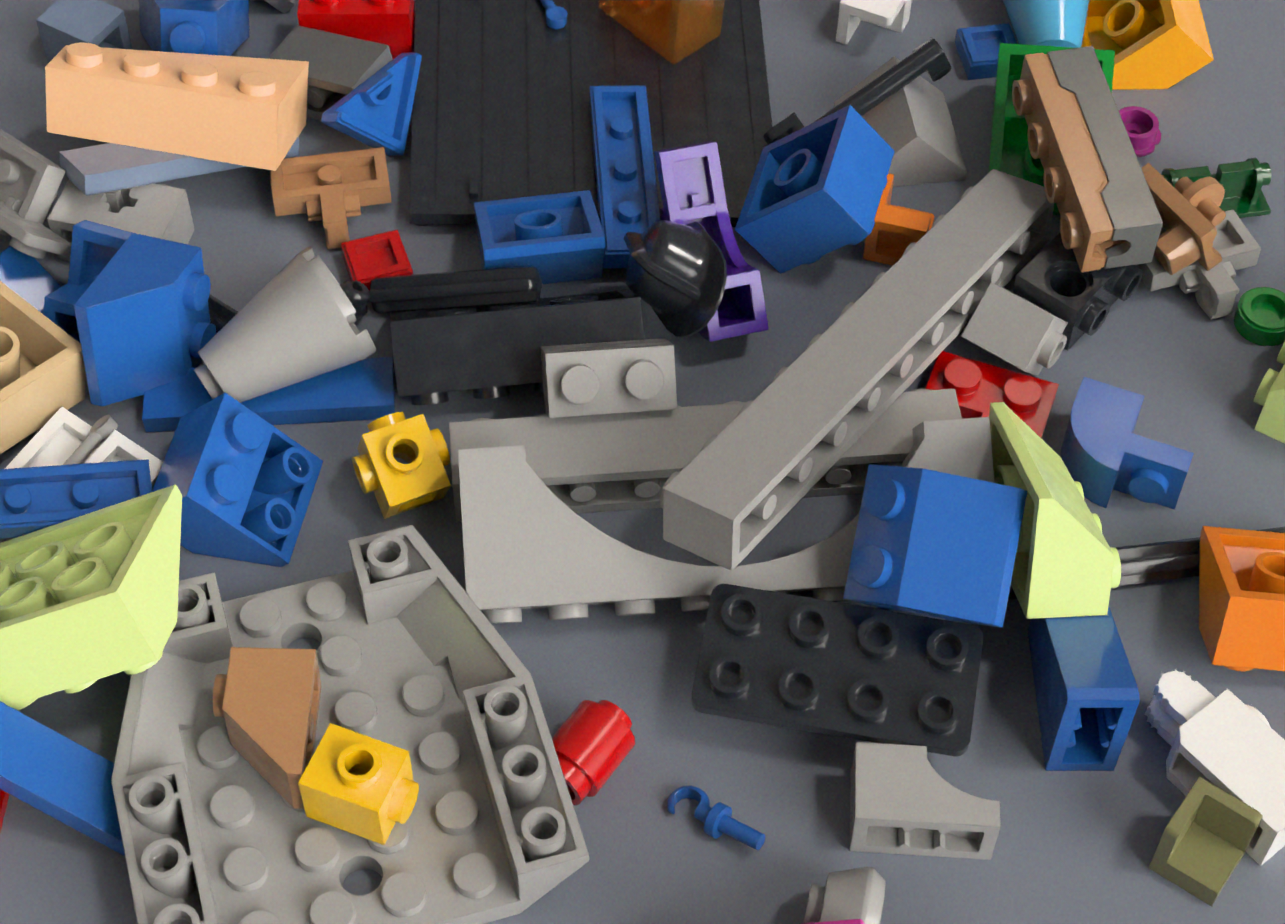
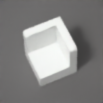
M841 0L836 42L847 45L861 20L902 33L909 21L912 0Z

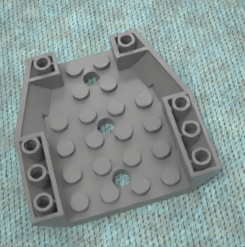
M413 525L348 540L352 571L222 602L215 572L179 581L177 623L163 649L162 657L147 670L131 675L111 779L138 924H484L522 913L589 861V853L531 673ZM310 637L318 640L321 645L316 650L322 686L315 750L329 724L332 723L409 751L413 779L419 784L418 797L408 820L404 824L395 823L385 845L306 817L304 809L293 808L230 744L225 718L215 717L213 688L216 675L227 674L231 647L287 648L292 641L298 638ZM359 869H371L382 876L380 885L373 892L366 895L351 894L342 886L347 876Z

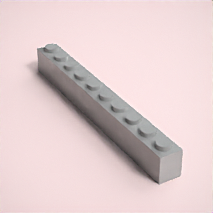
M992 169L975 187L970 186L967 188L961 200L946 215L941 214L935 220L932 228L917 243L909 244L902 257L887 272L878 274L872 286L855 303L850 302L847 304L840 317L823 334L815 335L807 349L789 367H782L774 377L773 382L754 401H747L740 409L737 417L718 436H711L703 445L700 453L680 472L676 471L669 476L660 494V507L663 509V540L733 571L968 325L990 283L992 282L1004 288L1050 240L1054 203L1048 202L1044 186Z

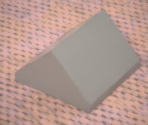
M895 56L836 100L834 107L899 63L900 60ZM922 76L917 77L862 116L895 151L888 172L894 174L893 187L966 180L967 170L944 94Z

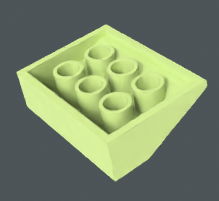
M176 484L0 543V701L18 711L29 706L39 697L62 690L68 694L76 693L91 686L100 678L123 671L128 675L137 674L147 670L162 657L163 649L177 623L182 494Z

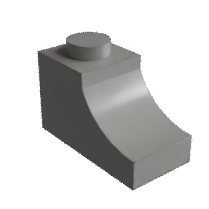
M856 742L850 772L849 851L991 860L1001 827L1000 801L970 795L945 781L927 760V746Z

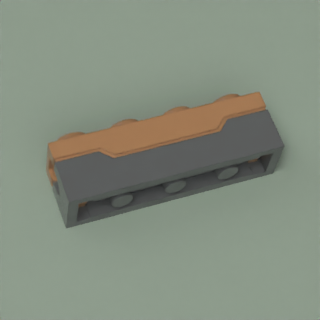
M1093 46L1050 51L1047 54L1042 52L1025 55L1020 80H1015L1012 86L1013 105L1017 115L1025 116L1028 125V145L1031 156L1034 159L1040 158L1044 169V190L1049 203H1056L1060 212V232L1065 248L1073 249L1081 272L1100 270L1101 267L1108 269L1152 262L1163 222Z

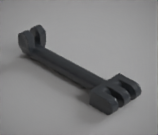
M930 38L914 49L912 54L816 121L849 105L863 116L924 72L929 75L932 81H937L951 70V65L934 38ZM793 112L769 129L763 135V138L769 145L804 128V125L795 112Z

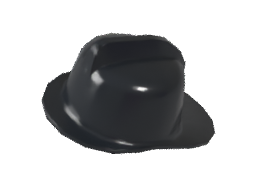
M660 220L650 225L642 234L627 232L623 239L630 252L625 275L628 288L652 307L665 328L676 337H690L702 330L714 316L723 298L727 281L725 258L721 249L707 233L704 226L698 222L682 225L667 220Z

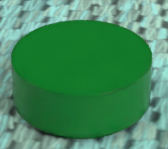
M1257 287L1245 292L1241 296L1234 314V325L1239 334L1257 345L1276 346L1284 343L1285 293L1269 287Z

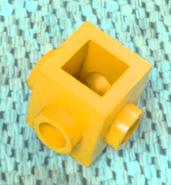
M396 412L380 417L367 425L369 432L362 434L357 448L360 455L352 457V463L364 494L374 491L384 519L445 497L451 486L444 466L450 464L449 451L438 428L429 430L424 414L406 419L403 412ZM395 458H402L408 464L399 463Z

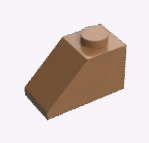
M231 647L227 674H217L215 677L213 688L215 717L225 718L230 744L293 808L304 809L298 782L314 754L322 686L316 649Z

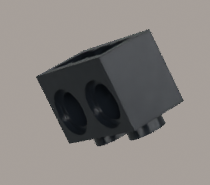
M1060 232L1017 274L1013 293L1068 322L1062 333L1067 336L1064 349L1068 351L1084 333L1092 336L1098 331L1109 313L1110 306L1118 298L1126 301L1134 293L1142 279L1143 270L1138 268L1139 264L1108 269L1101 267L1100 270L1081 272L1073 249L1065 248Z

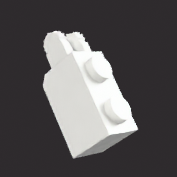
M1175 669V671L1165 674L1161 673L1158 684H1156L1153 694H1156V696H1152L1150 706L1147 707L1145 715L1148 717L1147 722L1151 723V728H1156L1158 730L1157 733L1172 746L1166 760L1167 779L1187 796L1200 776L1259 811L1263 818L1246 853L1260 866L1263 865L1285 846V740L1270 727L1267 719L1260 711L1250 705H1245L1230 690L1226 689L1215 698L1198 681H1192L1191 675H1186L1185 671L1178 672Z

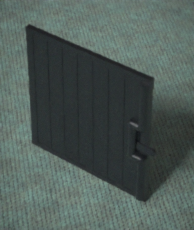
M416 0L414 53H419L422 55L411 113L410 224L418 226L429 224H476L474 202L590 190L599 216L589 107L590 86H646L659 208H663L654 151L715 141L718 145L731 226L736 227L763 147L768 145L763 135L772 128L759 0H553L556 6L562 7L567 11V24L561 29H552L546 25V10L540 0Z

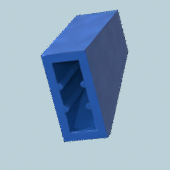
M139 0L140 32L153 51L231 56L249 37V0Z
M1108 606V614L1102 616L1031 619L1028 637L1045 771H1114L1139 705L1140 697L1138 686L1110 607Z

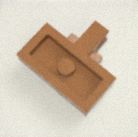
M384 147L285 158L276 171L270 170L275 215L284 216L307 213L309 222L323 220L327 249L341 248L342 242L350 241L347 217L361 216L360 207L392 203Z

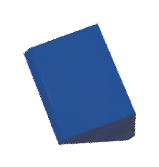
M590 190L474 202L482 269L533 266L538 269L542 284L602 278L606 250L605 234Z

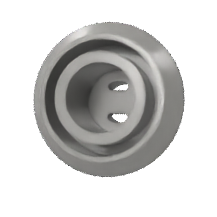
M869 866L829 872L825 886L811 883L803 924L861 919L864 924H880L885 897V879L874 867Z

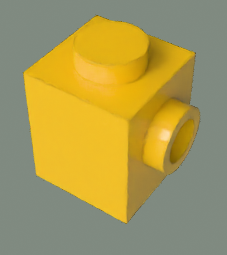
M332 723L329 724L298 782L306 817L385 845L396 822L404 824L408 820L414 809L419 792V784L413 779L409 751Z

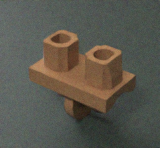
M1150 163L1144 165L1141 169L1162 219V227L1166 230L1159 236L1154 252L1158 263L1170 275L1175 274L1195 261H1198L1209 271L1222 261L1221 254L1213 247V241L1217 234L1215 226L1219 225L1226 216V213L1219 207L1223 201L1225 189L1213 177H1204L1195 182H1192L1188 177H1182L1173 187Z

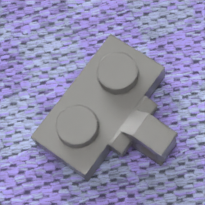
M1229 210L1225 211V219L1215 226L1217 234L1213 241V247L1221 254L1222 261L1209 271L1198 261H1195L1175 274L1170 275L1158 263L1155 256H1153L1152 262L1139 264L1138 268L1143 270L1142 281L1149 292L1179 285L1185 294L1195 292L1197 304L1210 319H1215L1233 314L1236 294H1239V288L1234 282L1235 270L1257 265L1261 247L1236 212ZM1163 227L1161 228L1160 235L1166 231Z

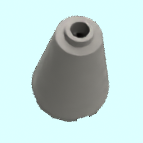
M309 246L299 252L198 351L204 364L194 369L212 399L227 393L241 403L364 360L376 353V347L367 329L360 332L354 324L357 321L354 315L357 313L326 264L319 255L315 257L313 249Z

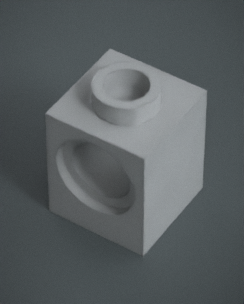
M991 282L961 337L1017 368L1038 376L1043 366L1050 369L1060 357L1067 341V336L1062 333L1068 322Z

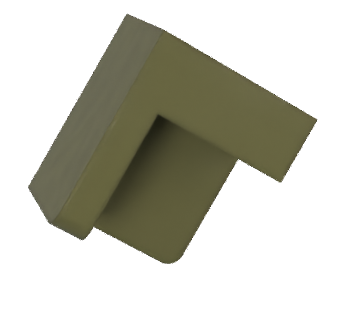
M1199 776L1166 826L1148 868L1212 906L1244 856L1263 816L1256 809Z

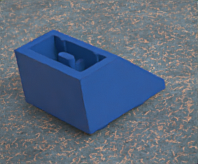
M223 393L180 418L152 492L175 484L177 485L182 494L180 545L190 552L283 567L290 562L323 460L233 397Z

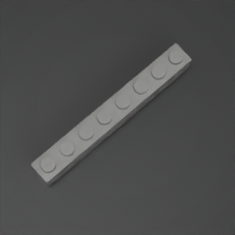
M915 389L903 392L802 498L863 494L869 464L900 467L913 447L912 429L923 421L962 419L956 390ZM731 401L717 405L677 406V409L556 418H549L548 414H540L534 417L507 419L477 418L471 421L449 422L456 522H462L458 449L525 445L527 464L544 484L576 514L661 508L660 494L669 476L676 471L680 472L700 453L703 445L711 436H718L737 417L745 403Z

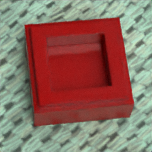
M398 229L341 243L342 257L351 283L355 280L359 281L370 291L371 281L377 277L413 275V270Z

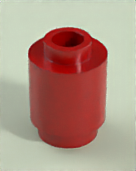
M590 700L581 701L552 737L573 805H579L586 796H595L635 746V737L630 730L632 722L629 716L610 701L600 700L598 703Z

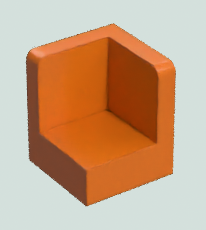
M888 173L887 184L882 192L876 212L874 228L865 239L863 259L893 266L902 257L909 244L917 243L932 228L934 215L929 212L891 205L894 174Z

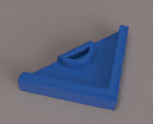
M401 53L322 113L321 122L372 148L384 147L385 154L388 156L404 155L422 55L419 53Z

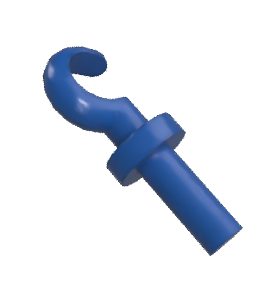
M682 786L670 794L667 800V810L671 814H675L674 808L682 799L691 798L699 802L694 818L704 823L705 834L717 839L724 833L755 850H759L763 846L765 834L732 818L731 807L722 802H718L713 807H710V800L702 789L695 786Z

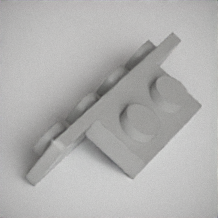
M0 129V234L12 236L9 245L32 257L44 259L47 251L69 257L71 254V243L43 225L51 204L58 195L59 186L66 170Z

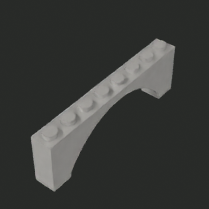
M989 417L923 421L912 429L913 447L900 467L923 468L995 483ZM525 445L458 449L466 593L491 624L522 622V610L548 608L549 620L589 618L588 605L615 604V616L655 613L654 601L681 600L682 612L706 611L709 607L712 590L720 584H731L785 594L789 592L812 591L813 598L833 602L851 601L844 599L843 596L859 514L825 540L800 552L768 562L736 566L733 571H730L721 566H700L666 560L636 550L606 535L578 516L544 484L526 462Z

